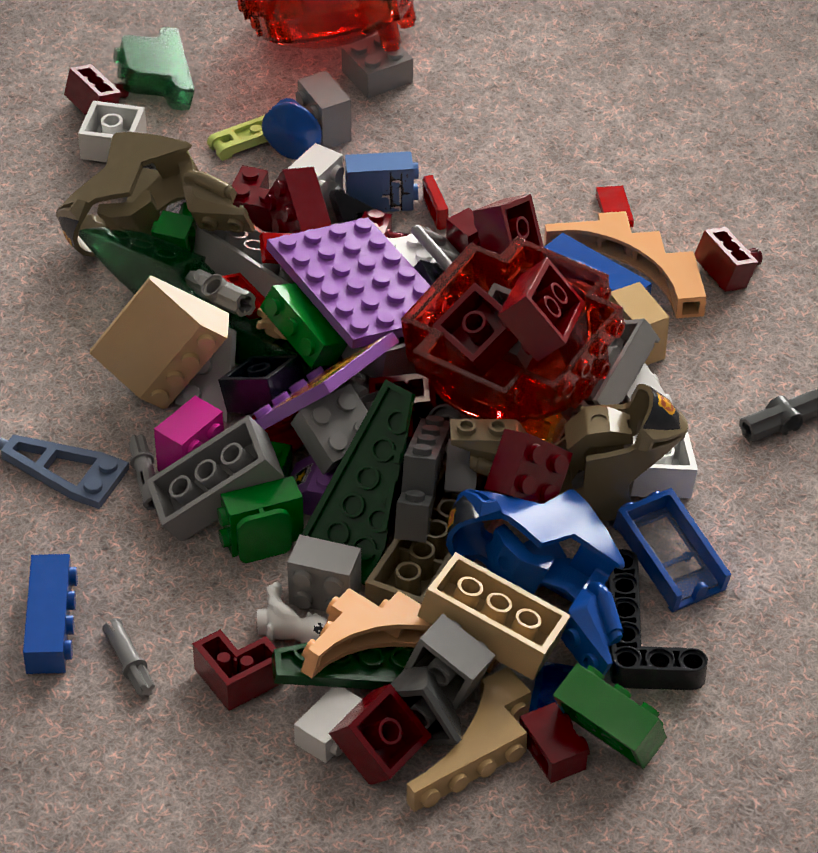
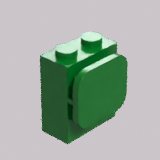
M293 476L221 494V507L217 508V515L223 529L218 530L219 539L222 547H228L232 557L239 556L243 563L247 564L287 553L292 547V542L297 541L299 535L304 530L303 496Z

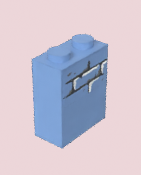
M411 151L345 155V193L383 212L413 210V201L418 200V184H414V179H419L418 162H413Z

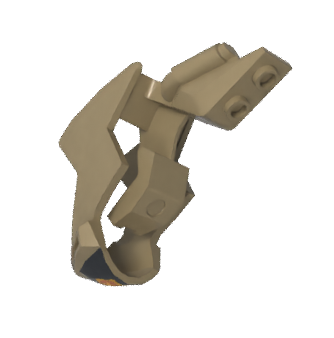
M138 132L115 133L112 136L105 168L70 195L56 211V217L68 243L83 256L90 257L100 256L112 244V239L152 236V225L155 220L159 219L162 211H166L168 205L182 199H186L187 208L201 229L240 233L254 232L255 227L248 216L246 208L243 205H240L239 208L233 205L237 192L232 185L198 170L188 152L192 147L189 142ZM153 163L157 170L143 168V166ZM127 197V200L123 203L99 204L98 215L88 214L91 207L98 202Z
M638 384L630 402L580 407V411L564 424L566 436L555 444L573 453L560 494L573 489L572 480L578 471L582 470L584 471L583 487L575 489V491L590 504L600 520H615L618 509L625 503L631 502L629 484L685 438L688 431L686 418L668 398L646 384ZM450 419L451 445L470 451V469L485 476H488L504 429L527 432L520 422L513 419ZM638 434L635 444L624 448V445L633 444V436Z

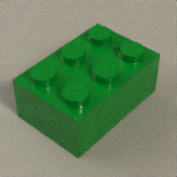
M576 663L553 694L562 713H567L573 722L644 769L667 739L663 729L664 723L658 718L659 712L645 702L640 706L631 700L632 694L621 685L615 684L612 687L604 681L605 676L593 666L589 665L586 669L579 663Z

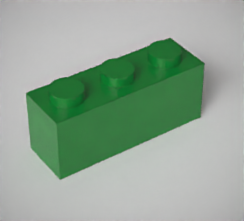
M296 283L272 285L260 306L261 310L311 368L336 364L348 345Z

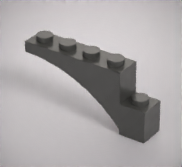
M427 416L426 418H421L404 455L402 491L397 501L394 539L425 543L427 541L441 466L450 437V421H444L443 417Z

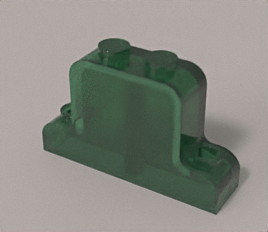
M162 27L159 30L158 36L154 37L123 36L120 48L115 47L113 61L118 65L117 77L121 79L123 88L133 94L162 96L166 99L167 104L175 110H190L195 88L178 28Z

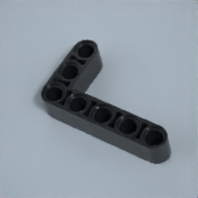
M618 549L624 559L625 567L623 569L614 568L608 578V590L614 598L623 628V637L619 643L609 646L613 662L610 667L611 681L614 684L631 689L697 690L705 684L708 664L707 655L703 651L696 648L641 646L638 557L630 550Z

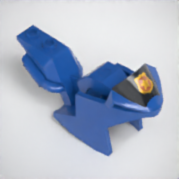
M468 489L460 492L448 519L446 546L449 553L453 556L456 552L473 562L477 559L485 564L489 571L533 595L538 588L544 586L572 602L573 604L567 612L571 616L562 633L561 640L581 666L586 669L589 665L593 666L605 676L613 664L608 646L619 643L623 637V628L614 598L605 586V583L614 568L623 569L625 563L611 535L590 504L573 489L543 504L488 491ZM503 519L523 533L529 540L522 543L505 524L495 528L492 534L485 529L482 521ZM572 538L581 544L573 558H567L559 544L560 541Z

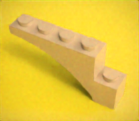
M508 666L481 680V701L469 728L461 737V741L438 763L407 783V804L414 812L423 807L430 808L434 806L443 796L451 792L458 793L462 791L473 780L479 777L486 778L490 776L496 768L507 762L514 763L526 753L527 732L517 721H519L521 715L530 712L531 691Z

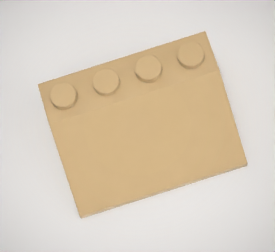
M150 275L90 349V354L140 399L159 408L167 409L227 339L229 313Z

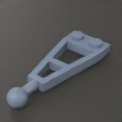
M14 434L9 440L0 437L1 458L66 497L97 509L102 507L129 470V462L103 452ZM21 450L40 454L41 456L37 462H34L17 451ZM56 458L92 465L77 486L48 470Z

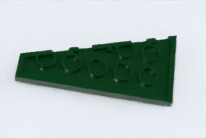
M386 379L301 534L361 548V584L365 585V581L386 551L415 400L414 394Z
M307 643L274 649L271 657L274 684L375 690L391 684L403 672L414 648L392 646L367 649L349 654L327 665L313 678L301 672L305 659L302 656V652Z

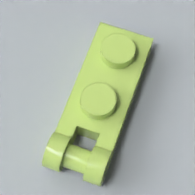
M265 115L210 135L207 139L208 146L213 151L216 150V155L224 161L231 158L235 153L268 142L262 132V121Z

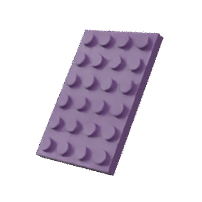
M368 217L267 239L266 249L351 349L370 345L391 332L397 338L432 330L434 329L432 325L450 308Z

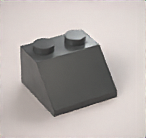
M427 666L406 668L391 685L432 735L423 746L458 744L461 741V720L456 714L452 702L444 695L437 684L435 675Z

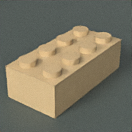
M456 552L427 589L417 615L432 625L442 614L446 615L449 619L458 622L463 630L477 641L483 642L495 654V660L531 680L535 679L559 643L571 616Z

